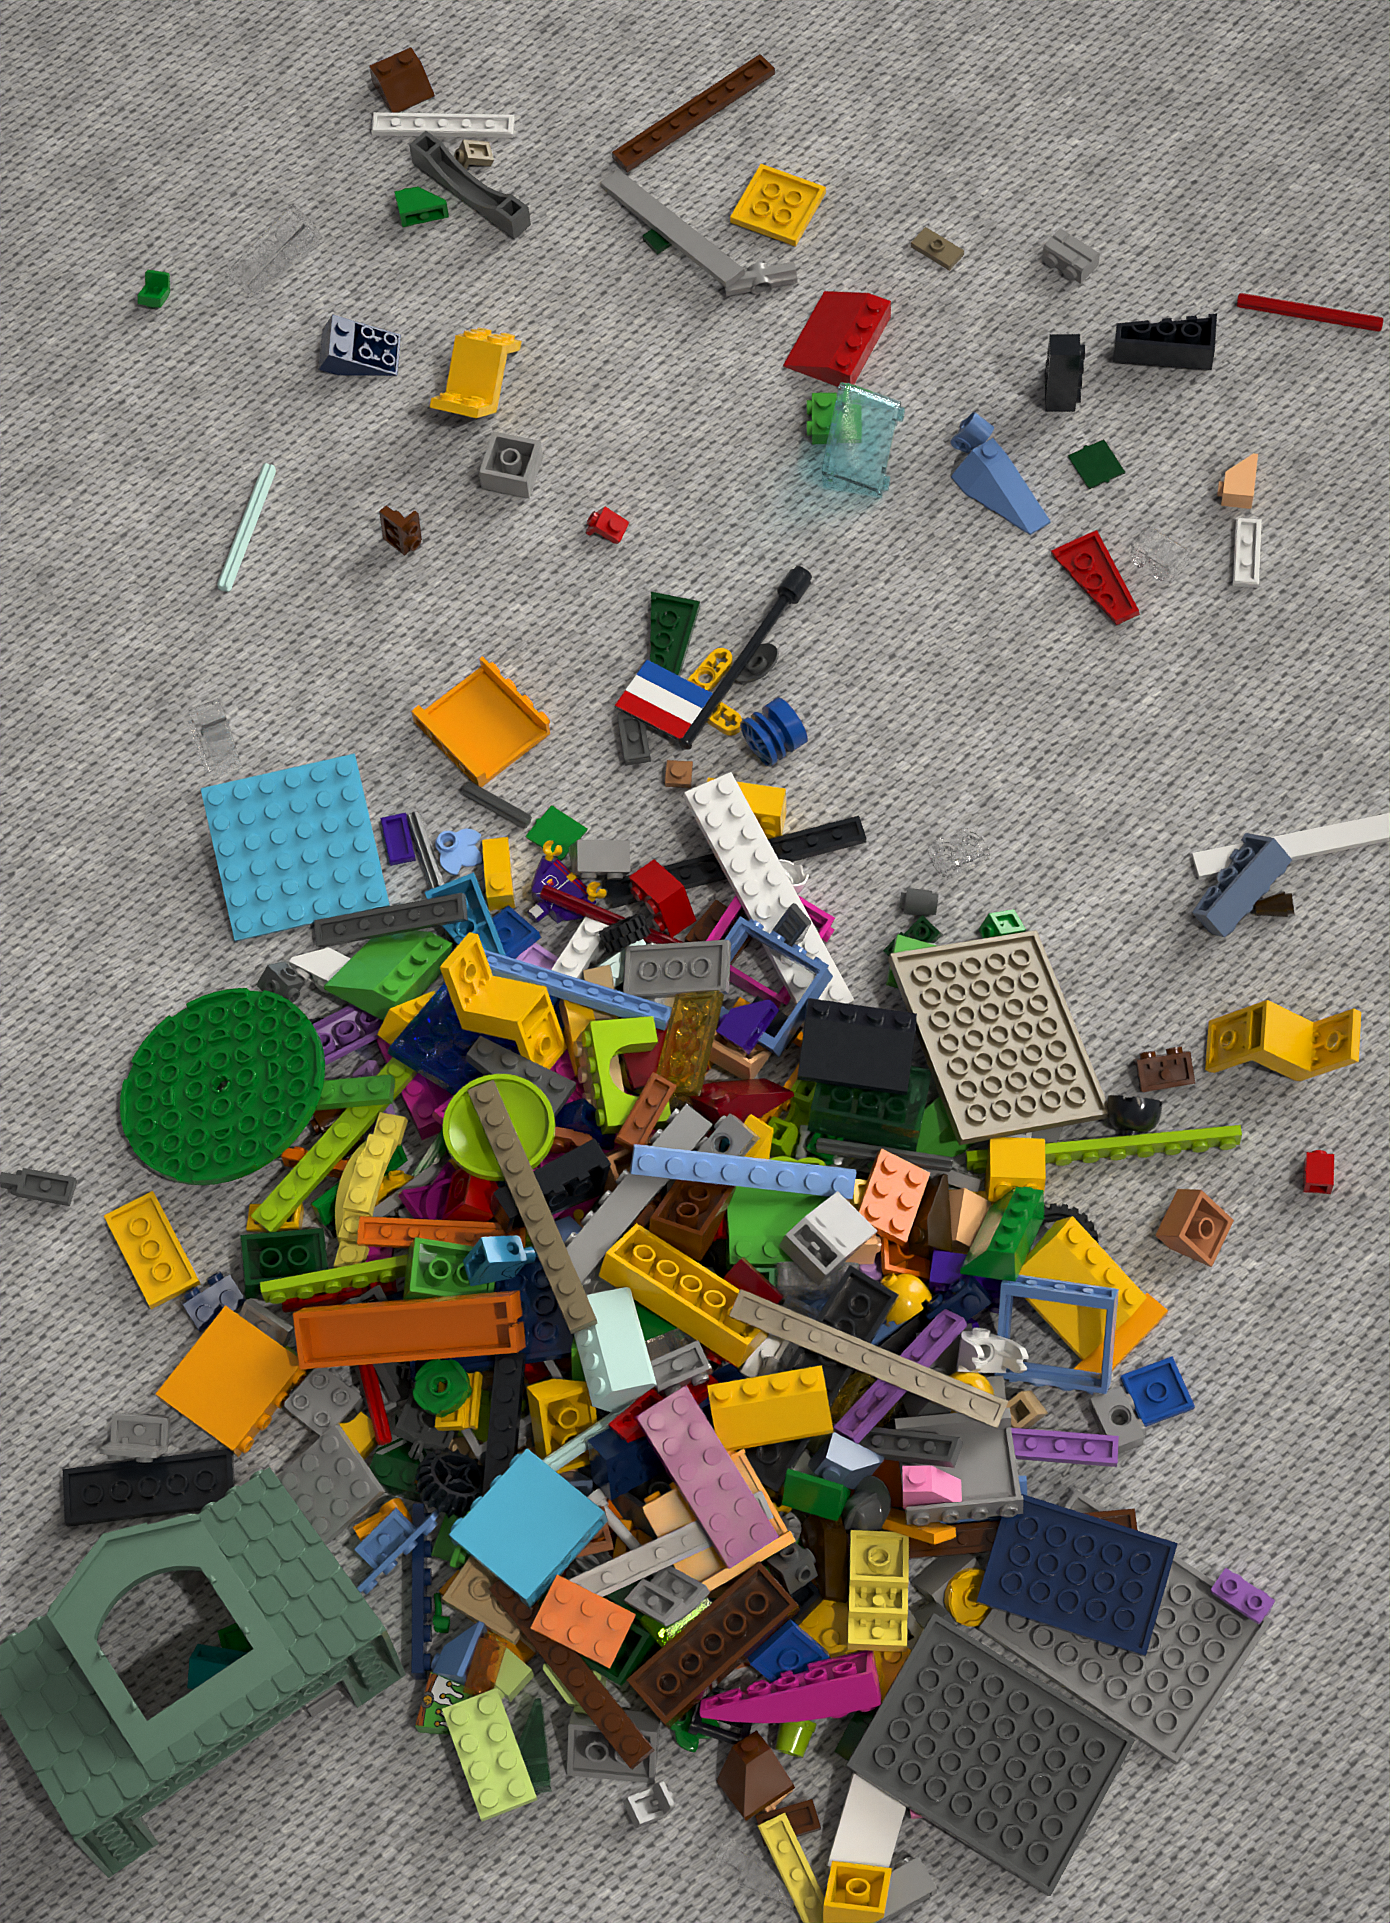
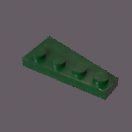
M651 592V662L678 676L681 675L700 610V601Z

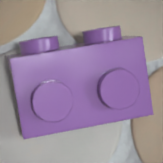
M1227 1568L1224 1569L1210 1591L1213 1595L1257 1624H1260L1264 1617L1269 1615L1275 1603V1600L1269 1597L1267 1593L1257 1589L1240 1575L1233 1573Z

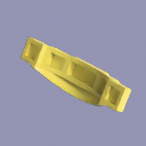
M380 1112L374 1133L369 1134L368 1139L357 1148L343 1171L335 1203V1226L339 1248L333 1265L334 1268L366 1262L369 1247L358 1246L357 1244L359 1216H373L385 1171L396 1147L401 1146L408 1122L406 1117Z

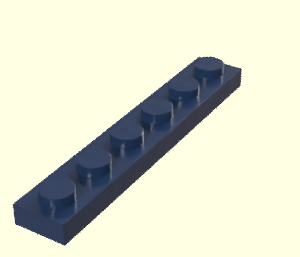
M424 1503L413 1504L412 1524L416 1528L431 1514V1512L428 1513ZM421 1533L415 1539L418 1544L412 1550L411 1673L415 1680H427V1671L432 1670V1655L427 1653V1642H432V1626L427 1625V1614H432V1597L427 1596V1586H432L433 1577L432 1569L427 1568V1558H432L433 1547L432 1540H428V1535L425 1536Z

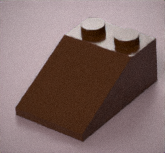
M677 1179L651 1216L649 1232L688 1257L701 1261L714 1240L736 1190V1186Z

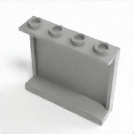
M1005 1408L998 1428L991 1427L960 1413L895 1419L896 1430L960 1437L963 1442L955 1468L899 1461L902 1491V1466H934L961 1479L962 1502L906 1507L907 1525L924 1526L930 1522L943 1521L945 1523H954L961 1519L984 1520L992 1516L1013 1517L1017 1514H1023V1496H1021L1011 1431L1010 1408Z

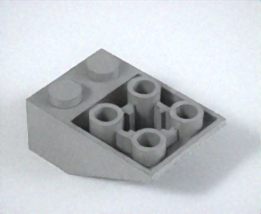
M837 1191L796 1224L784 1236L779 1247L820 1286L877 1233V1230Z

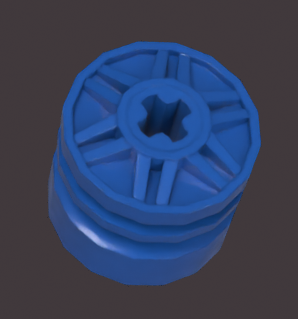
M779 697L766 704L762 708V714L754 712L751 718L747 717L740 722V728L747 744L758 758L769 767L774 765L777 759H783L786 756V750L793 752L808 742V736L800 718L793 708Z

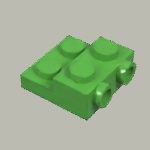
M812 393V400H807V415H812V421H807V436H812V444H862L861 398H837V393Z

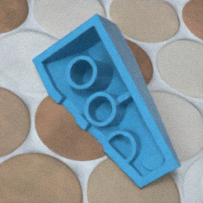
M474 872L425 892L427 899L457 893L465 894L468 921L442 925L443 928L458 945L469 932L479 935L484 950L506 956L489 907Z

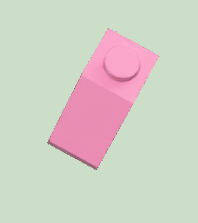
M902 1466L903 1509L910 1506L962 1502L961 1479L934 1466Z

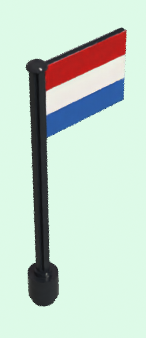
M796 566L787 573L777 588L779 599L714 693L646 660L615 704V709L677 740L680 747L690 750L694 740L788 604H797L811 585V573L801 566Z

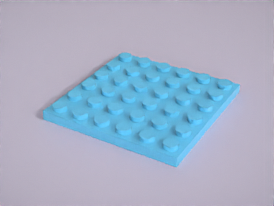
M355 753L200 788L235 942L314 924V920L390 906Z

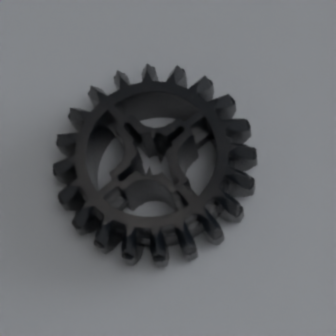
M448 1447L443 1451L437 1448L433 1453H428L417 1468L414 1481L416 1483V1492L421 1493L420 1500L428 1501V1508L434 1507L437 1509V1514L441 1512L446 1513L448 1519L452 1515H455L458 1519L467 1515L472 1503L479 1496H482L485 1466L478 1465V1459H471L469 1452L464 1455L460 1453L458 1448L454 1452Z

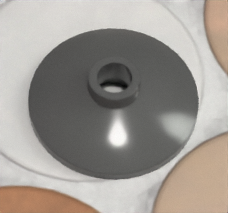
M770 643L761 644L737 678V681L740 683H750L766 676L777 663L779 651L776 646Z

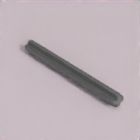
M414 811L407 815V821L431 890L443 885L444 881L422 816L418 811ZM444 929L447 941L452 943V949L455 948L458 944Z

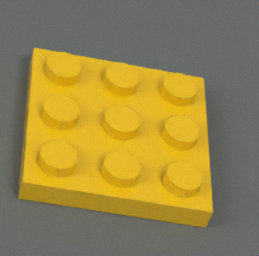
M760 164L731 214L730 223L796 247L824 198L826 187Z

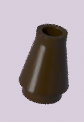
M1285 891L1255 902L1257 916L1288 917L1290 914H1295L1292 893L1285 894Z

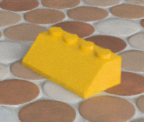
M822 1365L707 1385L714 1430L726 1451L834 1433Z

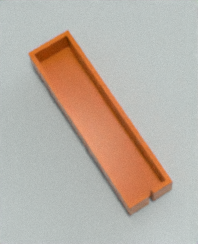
M520 1290L302 1308L293 1313L299 1370L517 1353L526 1347L523 1321L518 1322L517 1320L523 1316Z

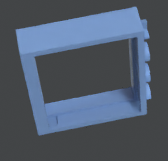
M740 916L724 939L731 942L730 962L748 935L816 975L776 1037L774 1038L764 1032L757 1042L758 1045L780 1057L805 1020L808 998L819 999L833 978V975L827 969L829 965L820 958L815 957L814 960L806 956L807 951L800 946L793 944L791 947L784 943L786 939L775 931L769 934L762 930L764 926L753 919L747 921ZM708 995L687 997L693 1005L719 1021L723 1015L729 1013L728 1009L708 998Z
M1018 1275L1016 1282L1003 1280L1000 1291L997 1335L1010 1339L1013 1296L1107 1309L1102 1372L1096 1373L1023 1362L1027 1367V1370L1023 1373H1014L1006 1368V1373H995L994 1376H1003L1004 1379H1009V1382H1030L1031 1385L1038 1387L1049 1385L1056 1386L1064 1391L1076 1389L1086 1391L1091 1395L1094 1392L1107 1394L1112 1377L1119 1289Z

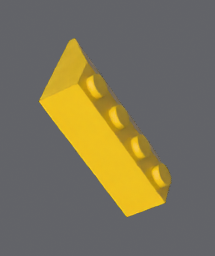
M1073 1216L1058 1220L1028 1253L1019 1275L1119 1289L1115 1331L1134 1314L1147 1298ZM1025 1298L1081 1360H1084L1104 1342L1107 1309Z

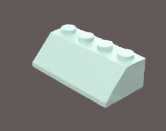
M628 1287L587 1295L598 1324L574 1333L592 1406L618 1414L657 1385L632 1292Z

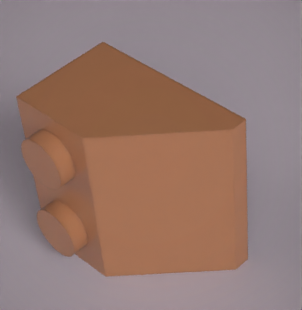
M1177 1189L1155 1236L1169 1249L1212 1267L1234 1220L1202 1190Z

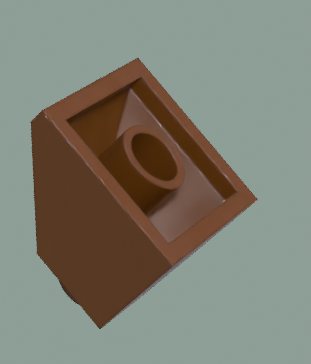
M757 1730L732 1746L716 1780L745 1821L795 1788L772 1749Z

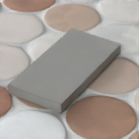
M729 940L627 946L625 949L623 992L643 999L729 994L731 942Z

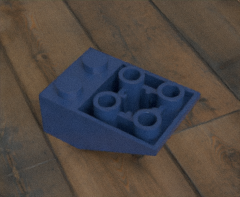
M332 314L322 329L318 370L343 376H397L401 335Z

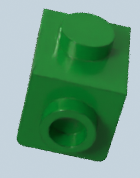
M148 269L145 272V285L137 295L138 304L146 305L149 308H161L170 294V274Z

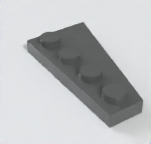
M482 1036L477 1039L466 1055V1061L485 1076L491 1074H511L535 1084L548 1098L553 1109L554 1118L576 1088V1082Z

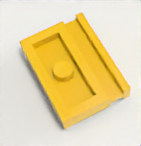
M480 1372L468 1374L472 1393L458 1410L445 1417L440 1418L436 1416L435 1428L438 1431L465 1430L468 1428L478 1430L483 1377ZM439 1382L438 1392H443L448 1382L445 1384Z

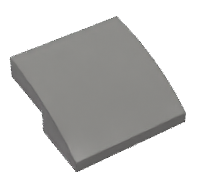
M668 1566L660 1570L650 1582L643 1578L624 1601L664 1626H668L691 1612L705 1599L710 1591L701 1582L672 1566Z

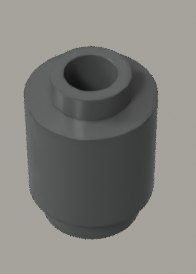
M907 888L906 893L901 892L899 908H903L904 914L923 915L925 917L936 915L939 894H933L931 890Z

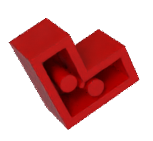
M655 859L629 876L633 886L630 889L637 901L640 902L642 900L645 902L646 907L653 914L652 923L659 932L664 931L668 936L674 937L697 921L684 886Z

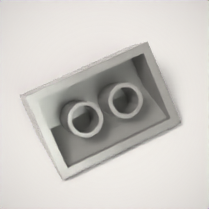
M574 1707L572 1708L568 1725L567 1775L655 1783L660 1737V1719L655 1713L624 1710L655 1749L654 1752L632 1770L591 1718L586 1714L573 1712Z

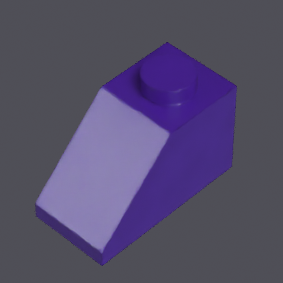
M769 999L731 1008L729 1013L723 1015L720 1019L716 1032L722 1039L749 1055L779 1009Z

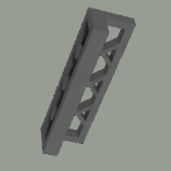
M378 1285L360 1297L349 1299L341 1305L367 1303V1300L374 1295L378 1302L388 1301L381 1286ZM410 1361L373 1364L391 1401L395 1403L408 1399L412 1390L407 1379Z

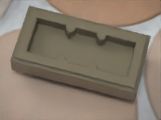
M927 227L911 242V248L949 271L964 256L963 249Z

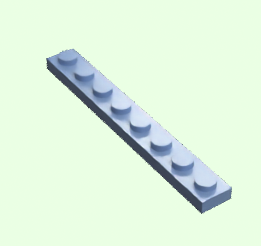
M637 1144L633 1146L630 1173L635 1175L829 1197L838 1191L847 1199H853L856 1179L855 1169Z

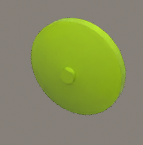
M491 1074L469 1082L454 1095L444 1114L443 1136L450 1156L461 1169L480 1179L505 1181L469 1097L468 1090L494 1080L532 1170L544 1160L552 1147L555 1137V1118L548 1098L535 1084L511 1074Z

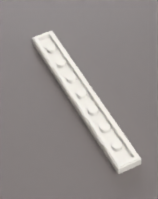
M1390 813L1271 838H1275L1291 857L1292 861L1390 841ZM1244 843L1192 853V860L1198 880L1215 877L1221 869L1227 868L1232 862L1230 855L1234 849L1240 850Z

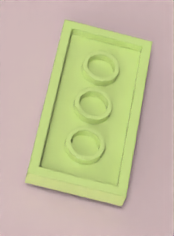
M497 1688L442 1709L482 1822L538 1800Z

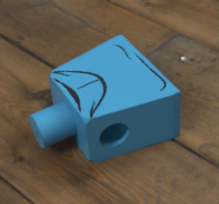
M518 1235L481 1237L465 1257L463 1263L470 1286L515 1277L525 1264L535 1262L536 1254L532 1246L523 1247L521 1238Z

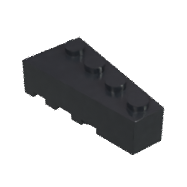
M1080 334L1049 335L1044 371L1045 412H1075L1076 403H1081L1085 344H1080Z

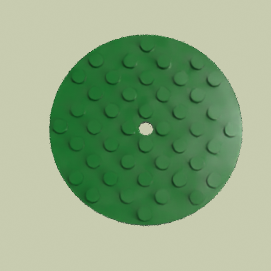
M233 988L216 991L192 1000L186 1004L187 1007L173 1017L168 1015L145 1038L131 1060L133 1065L128 1078L123 1081L120 1095L121 1123L124 1134L128 1138L133 1151L157 1174L172 1181L188 1185H215L240 1179L256 1172L280 1156L299 1137L310 1121L320 1100L325 1078V1056L321 1039L311 1021L295 1004L267 990L260 992L249 991L247 988ZM229 1081L222 1089V1092L217 1090L221 1082Z

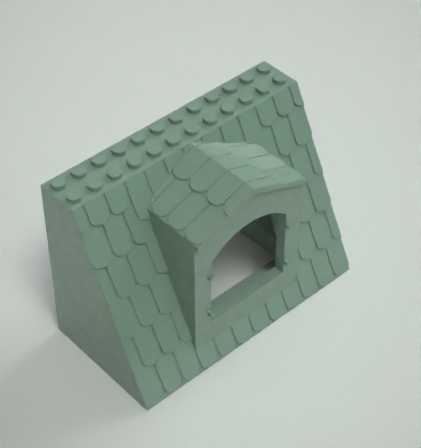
M269 1467L266 1470L261 1469L252 1474L249 1481L242 1486L237 1485L229 1489L225 1497L218 1502H210L205 1505L198 1515L186 1514L152 1524L142 1523L102 1534L75 1569L76 1573L52 1602L47 1615L34 1618L29 1622L26 1629L20 1633L10 1634L3 1640V1644L0 1645V1712L74 1841L100 1870L110 1878L159 1844L142 1817L150 1810L338 1682H341L358 1708L404 1677L406 1673L386 1628ZM171 1571H203L253 1650L147 1721L98 1645L97 1640L100 1630L115 1604L139 1583L153 1576Z

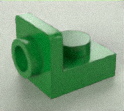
M1014 909L989 913L979 927V932L983 939L1026 931L1025 926Z

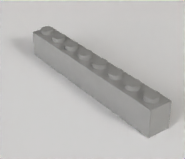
M686 1104L681 1111L677 1108L667 1119L668 1127L664 1131L659 1129L649 1142L655 1147L694 1151L698 1143L709 1133L713 1124ZM625 1169L615 1182L618 1184L617 1188L613 1192L608 1190L599 1200L598 1204L601 1207L597 1212L590 1211L581 1222V1225L584 1226L578 1234L575 1232L571 1233L564 1244L582 1285L604 1260L606 1252L623 1237L633 1222L657 1196L670 1178L635 1175Z

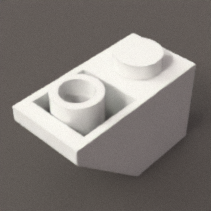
M325 948L294 956L289 962L290 966L297 971L298 975L305 982L309 980L315 983V986L320 991L329 993L324 990V985L350 958L331 948Z

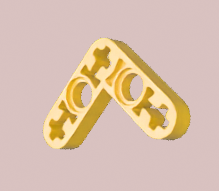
M725 648L713 650L687 680L711 692L732 667L733 659L731 652ZM723 657H725L726 663L720 662L716 666V658L722 659ZM703 674H708L713 678L709 683H701L698 679ZM721 702L717 707L716 713L712 714L707 723L723 734L733 736L740 732L742 718L738 712ZM725 719L729 722L734 719L735 726L729 725L727 727Z

